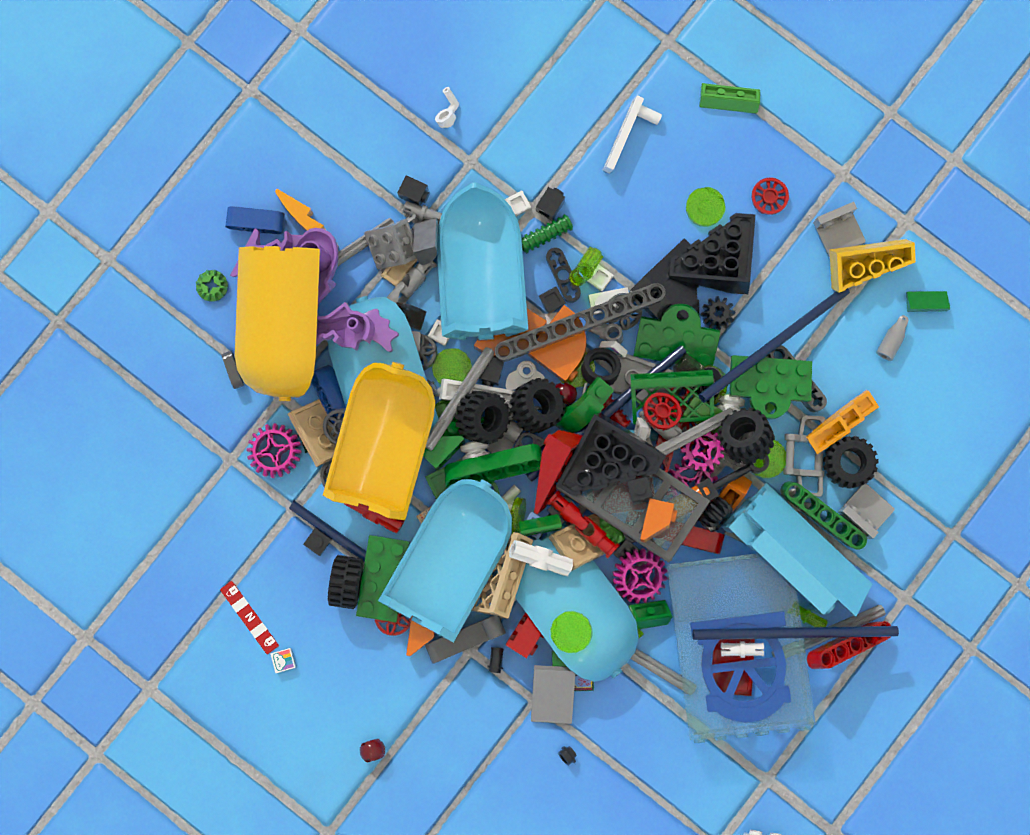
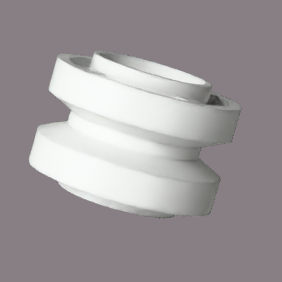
M729 394L718 395L716 401L720 405L715 407L723 411L728 408L740 411V407L744 406L745 400L740 397H729Z
M474 441L465 443V445L460 446L461 452L466 454L462 457V460L490 454V452L485 451L489 445Z

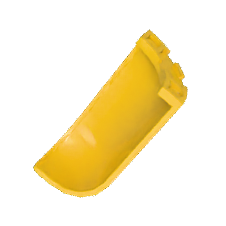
M254 246L239 247L235 331L237 371L244 383L255 392L279 397V401H291V397L298 398L305 395L314 374L320 249L293 247L280 251L281 247L264 246V248Z
M392 362L391 365L372 363L361 371L349 395L323 496L333 502L350 504L357 507L358 504L369 506L368 510L379 513L387 518L406 519L434 418L435 399L432 387L424 377L404 369V364Z

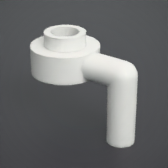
M446 87L443 89V93L451 105L447 109L440 111L435 117V121L440 128H449L454 124L456 120L454 113L459 107V102L451 89Z

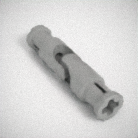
M431 261L422 266L418 263L416 267H412L387 298L395 302L401 309L425 281V276L430 270L437 266L436 263Z

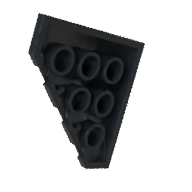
M735 213L730 217V222L722 227L719 224L709 231V237L703 241L698 239L688 246L687 252L682 256L675 255L672 257L669 278L726 293L748 295L755 214Z
M685 238L630 290V292L654 283L663 285L666 292L664 299L660 303L644 309L652 318L661 320L665 310L675 304H687L693 307L699 314V300L697 299V288H699V285L669 278L671 258L675 255L682 256L687 252V247L691 245ZM652 289L650 291L653 298L661 297L660 290ZM635 296L639 300L640 304H642L641 297ZM680 310L677 313V317L679 319H686L688 312Z
M602 413L594 414L556 486L572 496L582 494V491L593 489L594 491L609 487V484L618 481L624 483L635 480L640 475H653L658 472L667 455Z

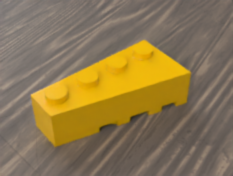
M902 239L829 249L831 288L840 293L849 287L863 284L862 282L878 278L882 274L890 271L893 272L915 263V242Z

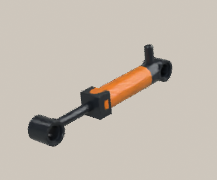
M766 454L764 455V459H762L763 467L757 468L752 462H749L712 483L710 478H707L691 489L712 501L719 496L717 490L749 472L755 474L764 472L769 466V457ZM683 493L667 501L668 503L675 504L674 510H678L676 520L693 511L698 505L697 502ZM639 517L628 522L626 525L634 526ZM623 533V536L626 539V541L632 543L636 542L635 540H633L632 538Z

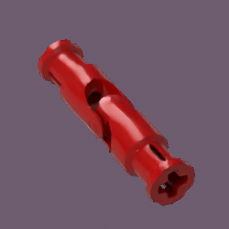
M559 490L547 502V505H552L566 522L575 524L576 531L594 547L597 546L606 554L605 557L607 559L620 546L618 543L615 544L606 536L607 533L593 520L585 515L583 517L579 508L573 502H568ZM591 523L595 531L591 536L585 535L582 531L588 528Z

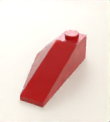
M558 430L546 437L544 441L546 446L542 451L534 508L535 514L538 515L547 507V502L557 490L556 482L558 483L583 435Z

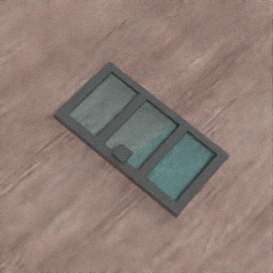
M660 468L656 474L637 476V479L648 477L653 499L675 504L674 510H678L675 523L671 522L668 529L647 542H641L640 538L649 502L633 505L627 482L620 483L618 481L602 489L594 491L593 489L582 491V494L572 496L556 486V489L668 563L673 560L674 555L710 503V500Z

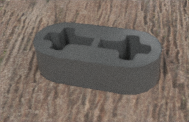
M233 352L223 353L222 359L233 388L237 389L244 386L243 379L237 371Z

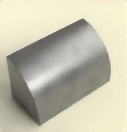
M437 218L414 224L413 253L421 266L433 261L437 255Z

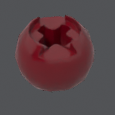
M561 382L556 384L555 387H559L561 390L560 394L564 396L563 403L568 406L572 405L577 397L576 388L568 383H564V385Z
M374 739L361 744L360 756L365 762L368 763L384 757L385 745L381 740Z

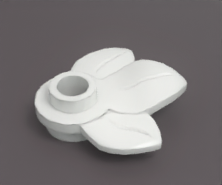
M523 361L517 366L516 371L508 375L506 389L515 390L532 379L541 378L542 380L545 377L536 370L534 363ZM529 368L530 373L527 375L524 374L523 369Z

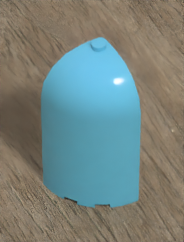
M470 183L450 199L442 212L438 225L437 256L442 337L466 340V337H478V340H492L494 335L505 334L506 337L528 330L522 240L518 219L511 206L500 194L479 183Z
M367 296L357 298V303L349 306L353 311L363 314L370 310L378 309L382 318L390 320V329L399 333V336L391 341L392 352H388L373 340L370 344L362 341L357 351L353 348L339 346L333 341L334 338L327 341L330 358L346 407L356 378L365 367L372 363L391 365L392 362L404 364V369L416 373L426 380L406 316L395 302L386 297L368 299ZM436 409L434 410V418L430 431L438 421Z
M462 479L450 485L439 495L378 600L408 618L413 616L412 621L453 643L504 553L512 532V516L507 503L497 492L491 489L492 485L482 479L480 482L472 479Z
M566 523L562 524V529L567 527ZM559 530L548 532L542 540L536 539L533 541L532 546L536 545L552 550L553 553L559 554L549 539L551 534ZM594 560L571 571L568 576H563L549 570L544 571L529 566L526 563L515 598L562 662L581 678L593 682L605 680L610 676L615 678L622 673L621 668L636 651L639 638L637 623L627 604Z

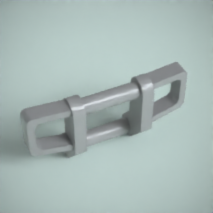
M805 415L801 418L798 434H785V440L787 441L786 468H783V474L796 476L797 483L802 485L801 476L818 477V491L812 494L816 497H821L823 494L824 471H822L823 451L819 454L815 452L814 470L794 468L795 442L809 443L806 438L808 435H803L805 421L817 420L820 424L825 421L823 416Z

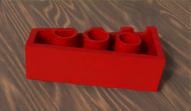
M526 612L506 642V646L527 659L529 654L532 656L539 646L536 644L540 637L544 638V636Z

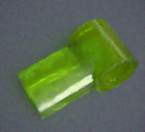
M592 247L586 250L575 269L569 274L570 282L573 285L582 286L593 276L594 270L603 258L601 251Z

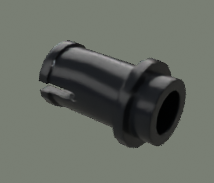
M491 647L490 665H487L489 672L501 673V669L503 670V667H501L503 648Z

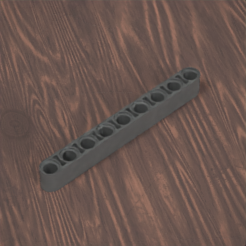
M654 283L497 344L495 355L498 360L507 362L660 303L664 299L665 288L659 283ZM652 289L660 290L661 297L653 298L650 291ZM632 297H641L642 304L639 306L633 305L631 302ZM619 303L623 306L624 310L621 313H615L612 306ZM602 311L605 315L604 319L596 320L593 317L594 312ZM577 318H583L586 324L584 327L578 328L575 326L574 321ZM559 325H564L567 328V332L564 335H558L555 332V328ZM538 333H546L548 339L542 343L537 341L536 336ZM520 340L528 341L529 346L527 349L521 350L517 347ZM507 347L510 353L506 357H501L498 353L499 349Z

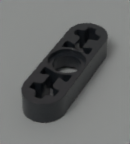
M551 248L546 254V261L565 301L569 303L576 302L581 294L579 285L563 251L559 248ZM552 253L560 255L558 258L559 264L564 263L565 265L559 266L554 270L553 267H557L555 260H550ZM566 270L569 273V278L567 280H560L557 276L558 272ZM570 281H573V283H570V287L572 291H577L575 293V297L572 298L571 295L567 296L566 294L568 293L567 286L563 288L562 285H566Z

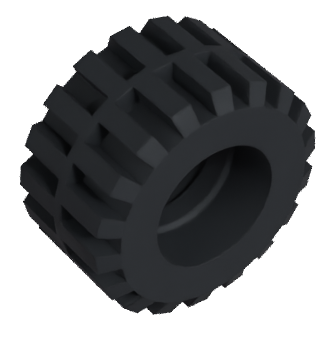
M532 379L519 386L512 393V399L509 402L512 405L509 408L510 412H513L514 415L512 418L517 420V425L519 427L523 426V430L526 432L530 430V433H540L557 425L565 414L563 410L566 407L565 403H563L564 396L560 394L561 390L559 387L556 388L553 382L549 383L548 379ZM533 398L540 403L542 414L536 410Z
M472 391V393L466 394L465 399L462 398L460 400L461 405L457 406L456 409L458 410V413L455 414V419H457L456 427L460 428L458 432L470 441L483 444L498 442V439L504 437L503 433L507 432V425H510L511 420H509V416H511V413L508 411L509 405L505 403L506 400L495 393ZM485 410V419L481 425V415Z
M741 408L740 411H732V415L728 414L725 417L726 420H722V427L718 430L720 434L718 437L725 452L731 460H735L739 464L741 461L743 464H748L749 462L753 464L756 463L757 459H764V455H768L771 452L769 448H773V441L775 440L774 432L766 416L759 410L755 411L754 408H749L748 410ZM754 432L750 438L739 440L743 434Z
M857 436L845 437L832 444L826 450V456L823 459V462H825L824 470L828 472L826 474L827 477L832 479V483H837L842 488H854L868 483L874 477L873 474L877 472L876 464L879 463V459L875 458V455H878L877 452L872 450L873 445L871 443L867 444V440L859 439ZM845 451H852L860 458L861 466L856 474L845 472L841 466L840 459Z
M336 556L332 565L327 600L329 606L354 609L357 606L364 567L362 558Z

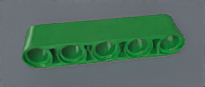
M528 444L449 463L444 468L446 487L448 488L462 479H472L478 482L482 479L486 482H491L540 470L541 447L537 444Z
M788 481L781 486V495L846 546L858 550L866 546L867 537L862 531L802 485ZM794 486L796 489L795 494L790 497L788 493L789 488ZM810 498L811 505L809 508L806 509L804 506V502L806 499ZM825 510L827 512L826 519L821 520L820 514L822 511ZM841 522L843 526L842 530L840 532H837L836 526L838 523ZM857 534L858 541L852 544V537Z

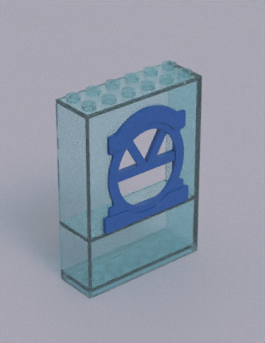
M759 553L667 564L668 588L689 739L693 740L694 743L707 742L706 738L714 737L715 741L728 739L727 736L734 735L736 738L748 737V733L755 732L757 736L768 735L771 730H775L778 733L790 732V728L804 731L810 730L811 726L816 725L804 638L765 639L774 652L775 657L711 665L712 653L719 640H693L692 637L693 629L802 628L797 590ZM776 666L775 678L770 687L766 685L754 668ZM744 670L763 695L751 701H739L733 698ZM734 671L726 692H722L713 678V673Z

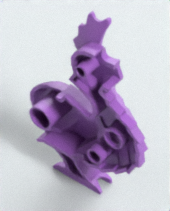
M311 228L303 235H291L285 231L282 242L276 239L271 243L261 245L260 232L254 229L245 247L264 248V246L281 247L280 251L293 247L320 249L319 306L320 302L336 286L332 279L338 267L339 256L334 236L321 228ZM238 261L230 274L232 277L238 276ZM344 302L326 316L319 317L317 310L316 345L323 340L328 341L334 338L333 341L339 346L353 348L357 351L362 341L370 344L373 340L388 352H392L391 341L398 337L399 333L390 329V320L382 318L378 309H373L363 314L353 311L348 303Z

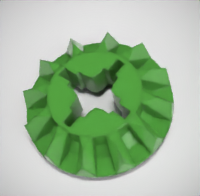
M206 270L204 273L199 274V278L196 281V291L206 301L220 300L228 289L226 277L216 270ZM211 280H214V283L219 287H213L212 290L209 291V287L205 284L210 283Z
M600 518V527L607 533L606 536L614 543H620L625 539L623 532Z

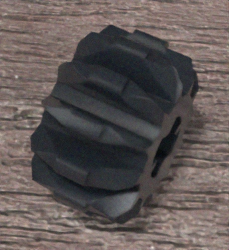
M719 296L715 297V302L711 298L708 299L709 305L704 304L702 307L705 311L701 313V316L707 317L703 323L707 324L710 322L709 328L711 329L714 325H716L717 330H721L722 326L727 329L729 327L728 322L732 323L734 321L731 316L736 313L734 310H729L733 304L729 303L726 305L727 298L720 302ZM716 309L717 312L719 310L722 312L721 318H719V315L717 317L714 315Z
M717 497L708 504L699 521L707 530L715 532L728 520L733 512V508L725 499Z

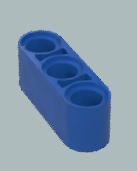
M230 206L227 209L225 227L240 231L253 232L254 229H257L260 233L282 234L285 213L274 210Z
M327 365L314 370L311 383L327 415L332 410L346 408L333 367ZM339 413L333 414L332 416L337 417Z

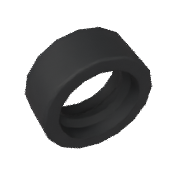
M595 348L589 351L583 360L581 367L582 376L590 385L597 377H600L611 386L620 374L621 362L618 356L611 350ZM603 360L607 362L613 370L611 375L600 376L594 373L590 368L591 361Z

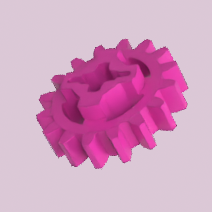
M709 432L694 440L695 448L690 452V443L684 445L685 448L681 449L680 453H685L682 460L689 461L687 467L694 465V471H697L700 467L702 472H705L706 467L712 471L714 469L713 464L719 466L718 458H724V455L720 453L724 451V448L720 446V440L716 439L718 433L712 435ZM702 437L709 438L712 441L707 442L703 440ZM700 445L703 448H707L705 452L706 455H704L703 452H698ZM716 448V455L712 460L710 454ZM695 458L701 459V460H703L704 463H699V462L695 461L694 459H695Z

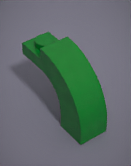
M597 377L575 403L563 408L565 414L561 417L562 420L555 426L561 431L576 433L590 423L594 414L601 412L604 408L603 404L614 392V389L600 377Z

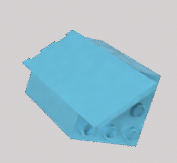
M767 483L753 497H748L724 525L721 526L726 532L734 533L751 550L758 552L810 602L806 607L809 611L822 615L825 613L829 614L836 605L834 603L838 600L854 617L857 616L872 583Z

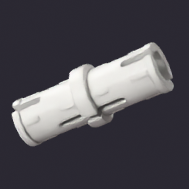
M740 641V643H721V649H729L721 650V656H740V658H745V656H764L763 642L745 643Z

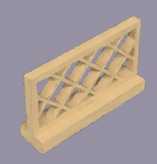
M513 532L504 551L505 554L501 556L494 571L498 570V574L494 578L491 574L489 582L485 585L479 598H482V602L476 607L477 599L471 611L509 619L526 565L525 562L510 558L509 550L514 540L532 545V539L520 533ZM491 588L492 593L487 597L486 592Z

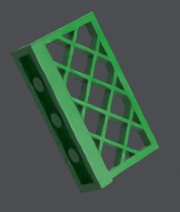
M712 370L630 374L633 424H636L637 411L644 406L646 400L659 388H665L670 392L669 395L677 398L680 401V407L684 404L691 410L687 416H681L679 422L705 421L714 416V396L710 399V404L708 402L704 403L710 408V415H700L697 412L698 408L703 404L702 401L694 408L686 402L692 394L699 399V394L695 391L700 386H711L714 383ZM680 387H686L690 391L684 399L675 393ZM635 389H644L649 395L641 401L636 397ZM669 416L675 422L676 418Z

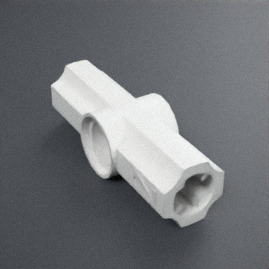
M514 540L509 550L510 558L528 563L529 566L544 571L549 570L563 576H568L573 567V559L553 553L552 550L540 546H532Z

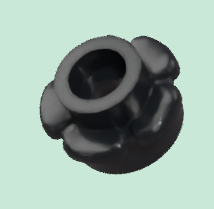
M563 746L558 755L569 766L572 762H576L575 757L577 755L570 746L567 748Z

